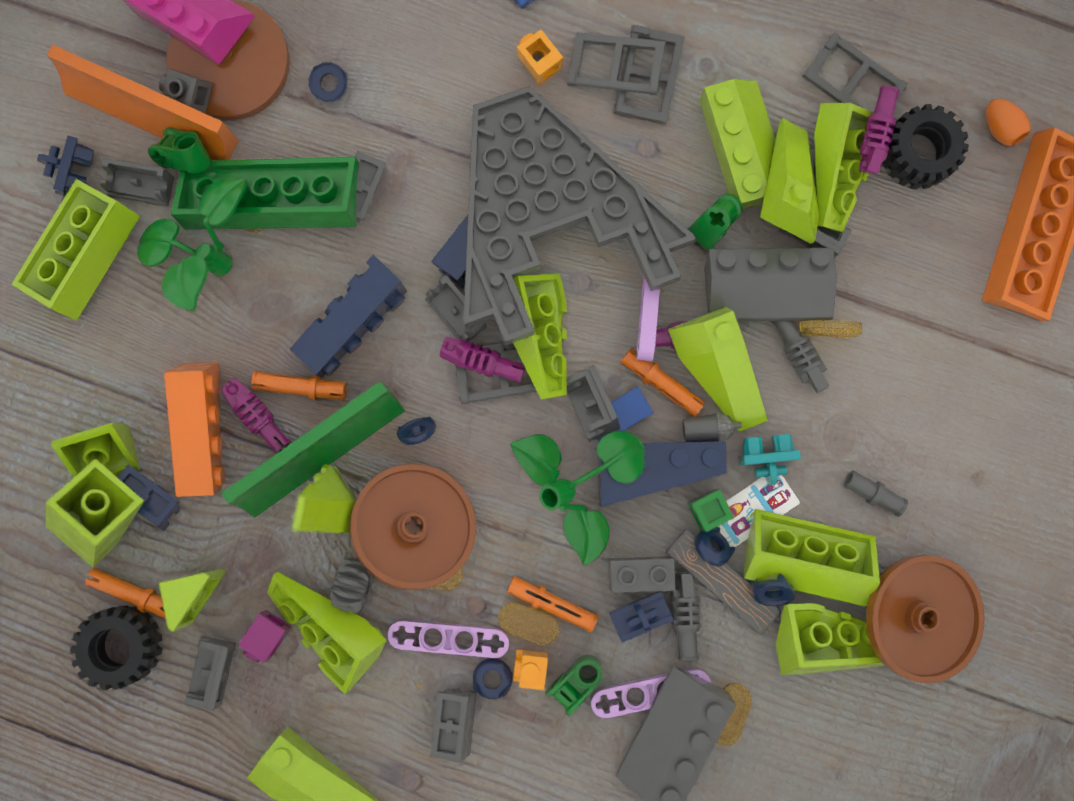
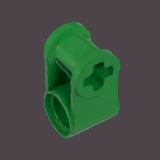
M167 127L163 131L162 139L156 145H151L148 149L151 159L163 168H172L196 174L206 170L211 164V158L198 134L195 132Z
M723 194L688 228L694 234L695 241L707 252L727 233L726 231L739 218L743 210L741 201L733 194Z
M587 654L579 657L565 673L561 674L550 685L545 694L548 697L553 696L565 708V713L568 716L571 715L601 682L603 675L601 663L593 655ZM584 665H592L596 668L597 672L592 678H584L580 675L579 670Z

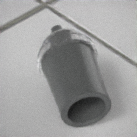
M720 412L682 419L685 442H723V440H727L732 436L734 429L742 428L741 422L733 423L729 415Z

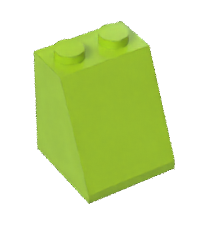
M94 459L45 503L46 528L94 568L117 546L144 503V500L98 460Z

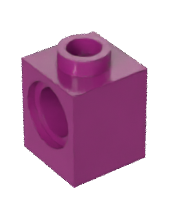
M265 610L258 614L238 646L244 649L243 654L248 659L259 663V661L265 663L271 659L292 627L268 610Z

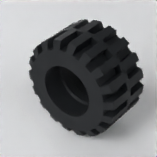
M925 104L921 109L919 106H916L909 112L904 113L896 121L895 127H893L894 132L890 137L889 151L886 160L882 163L884 169L890 168L892 171L888 175L892 179L898 177L900 179L898 184L902 186L910 183V189H918L920 186L923 189H927L941 183L958 170V166L966 158L963 154L968 151L969 144L964 143L968 139L967 131L962 132L961 127L964 124L961 120L955 121L953 118L956 115L952 111L945 113V107L939 105L932 109V104ZM912 135L925 136L934 144L936 149L935 161L922 159L915 153L911 143Z
M128 605L112 607L90 615L88 617L89 620L81 622L78 626L81 631L74 633L72 637L76 645L70 647V654H75L76 659L71 662L73 668L79 666L81 670L77 675L81 679L88 677L87 684L92 687L100 684V690H108L110 688L118 690L146 677L151 672L150 669L156 667L159 661L155 657L162 653L163 647H157V643L163 641L162 634L156 635L155 629L159 628L158 624L148 621L152 616L147 612L140 614L137 607L128 608ZM111 629L121 632L129 642L130 654L125 664H118L112 661L106 653L105 639Z

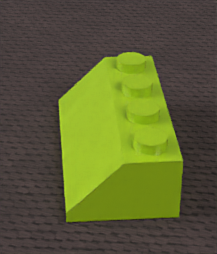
M731 79L704 87L699 101L728 193L739 198L743 210L761 205L764 200L776 139L758 83L751 80Z
M76 179L11 285L48 308L77 321L140 218V215Z
M755 509L745 551L744 579L752 581L757 579L759 582L777 579L781 573L796 591L867 607L870 594L880 584L876 536Z

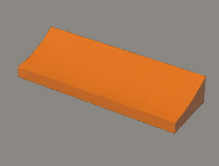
M52 44L47 56L51 59L59 73L64 94L160 138L163 137V131L167 127L195 132L198 134L211 160H230L239 140L222 121Z
M1056 127L1033 133L981 300L982 302L1007 308L1040 321H1050L1074 244V136Z

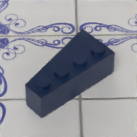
M374 255L366 262L370 268L365 274L363 273L359 276L355 274L347 283L349 285L347 288L348 293L344 297L334 298L325 310L327 317L324 320L321 318L316 319L290 348L310 370L321 378L325 374L327 376L333 374L341 365L339 360L347 352L352 354L363 342L361 338L368 331L374 332L383 323L384 319L382 316L390 308L393 311L397 309L406 299L404 294L407 290L402 282Z
M726 442L642 443L645 450V465L638 479L625 484L614 480L608 468L598 473L599 506L610 505L726 474ZM598 455V467H599V466H601L602 464H604V462L601 460V458H600L599 455Z

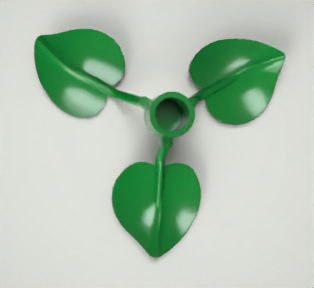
M230 178L218 180L205 190L200 199L198 209L200 214L206 216L203 224L214 244L204 243L197 250H194L176 241L175 238L180 229L179 225L173 220L166 218L153 222L143 232L137 247V255L141 263L146 266L155 267L162 264L169 257L172 246L193 255L183 258L181 264L172 265L163 277L162 292L166 299L175 306L195 312L197 300L205 284L208 271L217 277L224 276L230 271L233 260L231 256L222 251L225 245L219 241L211 224L219 227L232 216L248 184L246 179Z
M614 431L605 435L597 446V453L604 464L572 482L564 478L558 479L560 471L557 467L562 460L561 452L554 440L547 435L535 434L511 442L510 446L524 471L534 482L544 486L539 492V499L543 507L551 511L558 508L560 511L571 510L564 518L563 529L567 540L579 555L582 564L587 565L602 554L608 544L610 536L608 522L598 510L587 512L584 505L568 503L574 499L575 487L607 468L611 477L617 482L626 484L638 479L645 465V450L642 441L636 435L627 431Z

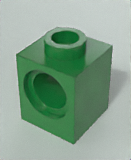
M713 489L687 502L700 531L708 532L734 519L720 489Z

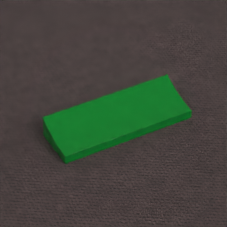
M356 157L211 160L210 166L200 173L191 174L180 170L171 215L184 230L206 229L203 224L206 216L200 214L198 209L200 199L205 190L218 180L244 178L248 181V184L236 210L221 226L215 227L211 224L213 229L357 227L356 193L359 162Z
M379 381L221 494L228 504L240 507L255 518L319 473L324 464L330 465L401 415L405 410L390 388Z

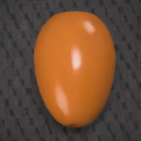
M1002 98L994 99L987 105L985 109L986 123L991 134L998 142L1006 146H1014L1030 134V120L1019 106Z

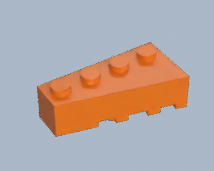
M219 362L182 363L164 372L176 497L215 495L225 483L224 467H221L223 445L220 432Z

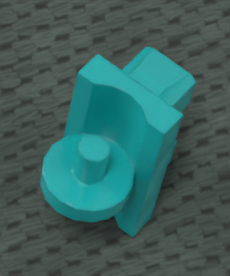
M791 434L772 436L774 453L765 454L763 453L762 437L743 439V456H738L739 465L765 463V468H756L754 470L755 477H766L768 485H776L777 476L787 475L786 466H776L775 462L801 459L800 450H794Z

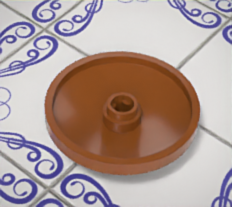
M240 0L231 1L250 11L255 17L219 65L172 36L167 48V70L180 71L213 83L205 114L218 120L245 119L267 108L282 91L289 72L288 46L275 21L259 7Z
M403 464L382 471L362 489L354 503L350 516V539L358 560L374 578L397 589L423 590L446 581L464 565L475 542L476 519L468 495L451 476L431 466Z
M913 555L903 558L883 572L880 576L878 588L870 594L866 611L869 641L879 660L896 675L919 683H936L947 680L958 674L968 665L980 645L984 630V607L980 592L971 576L962 567L949 559L932 555Z

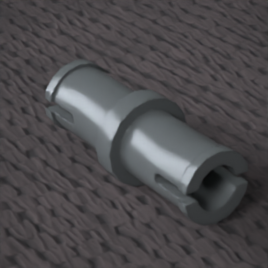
M854 470L847 475L843 483L844 488L850 489L866 498V503L872 506L878 505L897 517L901 516L907 508V499L885 488V484L880 481L875 483Z

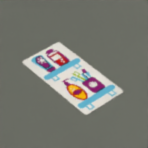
M782 475L777 476L776 485H768L766 477H761L726 501L734 519L718 526L720 527L719 533L727 539L730 547H736L748 539L755 509L783 515L797 506L800 501Z

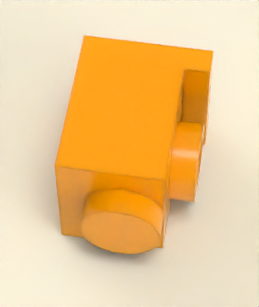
M541 29L534 35L533 33L525 35L519 41L517 57L532 74L539 86L563 68V56ZM540 55L543 58L536 62L533 57Z
M516 649L513 681L519 682L520 688L544 690L548 661L547 652Z

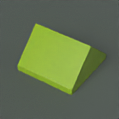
M112 422L51 441L52 448L73 478L94 459L98 460L116 477L121 474L127 465H130L136 471L140 470V463L130 428L127 424Z
M220 568L160 582L159 586L168 629L174 632L193 624L227 571Z

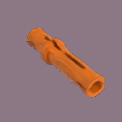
M632 347L620 361V364L640 377L643 384L646 385L648 383L692 417H695L705 404L704 400L661 370L658 363L636 360V350Z
M255 370L251 379L252 390L308 396L310 400L326 398L344 402L347 395V382L323 380L319 376L314 375L312 378Z
M96 567L92 568L88 573L89 576L94 578H86V586L132 604L142 613L148 611L166 619L162 596L157 595L156 590L151 588L145 590Z
M516 575L513 576L506 591L507 594H511L531 604L530 608L535 610L540 608L562 620L587 630L589 633L593 631L599 617L598 614H594L546 591L545 586L540 585L538 587L518 578ZM526 590L529 591V592H531V593H533V594H535V595H537V596H539V597H541V598H544V599L548 600L549 603L544 602V601H542L541 599H538V598H536V597H534V596H532V595L526 593ZM555 605L565 608L577 614L579 617H576L568 612H565L557 608Z

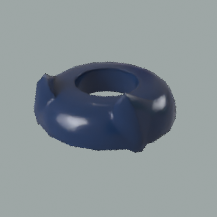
M323 62L313 67L309 76V88L317 99L324 102H334L345 94L348 87L347 73L339 65L332 62ZM334 75L337 78V87L333 91L327 92L322 88L321 81L324 76Z
M430 416L414 419L403 426H399L396 435L403 444H419L429 439L435 433L436 424Z
M716 527L708 532L700 531L694 540L699 556L713 566L725 565L735 552V547H730L727 539L719 533L720 527ZM710 539L720 546L721 552L711 546Z
M781 573L777 579L766 580L761 583L756 579L753 585L755 601L765 606H782L790 603L795 597L793 586L789 584ZM769 589H780L778 591H767Z
M488 658L481 661L475 668L473 688L482 697L498 699L506 696L511 688L512 672L504 661L497 658ZM490 670L497 671L502 677L501 684L496 688H489L484 684L483 677Z

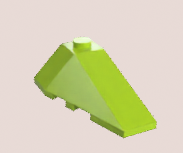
M821 103L814 132L817 203L819 210L818 226L837 232H843L857 202L855 193L860 182H866L869 174L859 172L862 156L859 153L861 143L863 142V135L866 132L865 127L868 124V116L874 112L852 103Z
M782 118L778 125L760 218L812 244L816 239L819 210L808 131Z
M557 273L516 276L513 280L533 325L535 335L513 344L540 399L567 395V359L562 355V341L567 340V330L562 328V314L567 313V301L561 275Z
M724 307L668 329L678 358L731 423L741 422L742 428H737L739 432L768 421L746 345L733 310Z
M324 464L321 474L317 473L315 475L314 484H308L299 495L292 530L350 533V516L357 497L336 466Z
M279 572L273 574L267 594L286 621L292 625L296 624L300 629L303 637L301 642L307 649L312 646L321 659V662L317 665L322 672L344 694H347L379 658L387 640L376 627H373L363 617L350 611L348 613L339 610V608L332 606L331 600Z
M816 603L787 604L784 606L776 640L781 675L812 674L884 665L876 656L871 646L866 621L853 618L849 613L842 611L837 613L825 609V606Z
M289 727L278 736L247 777L269 797L278 801H379Z

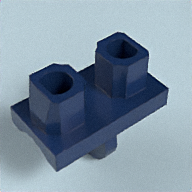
M69 135L67 136L61 159H58L60 148L56 146L50 147L48 155L38 154L37 161L45 165L44 176L53 178L55 168L58 169L53 189L56 194L65 196V192L69 191L76 179L85 184L87 181V177L71 173L73 163L90 167L94 156V150L78 144V139Z
M657 591L609 612L622 643L674 621L662 591Z

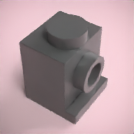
M168 69L167 74H164L159 81V89L162 94L206 113L213 83L180 71Z

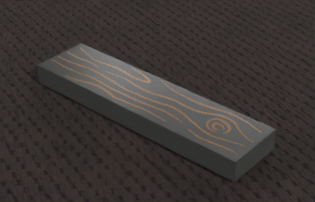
M685 528L666 552L762 635L781 611L776 606H765L756 602L753 596V586L727 563L718 567L705 562L695 548V535Z

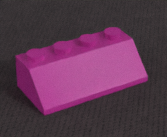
M122 0L138 16L217 65L222 62L255 17L253 13L231 0Z

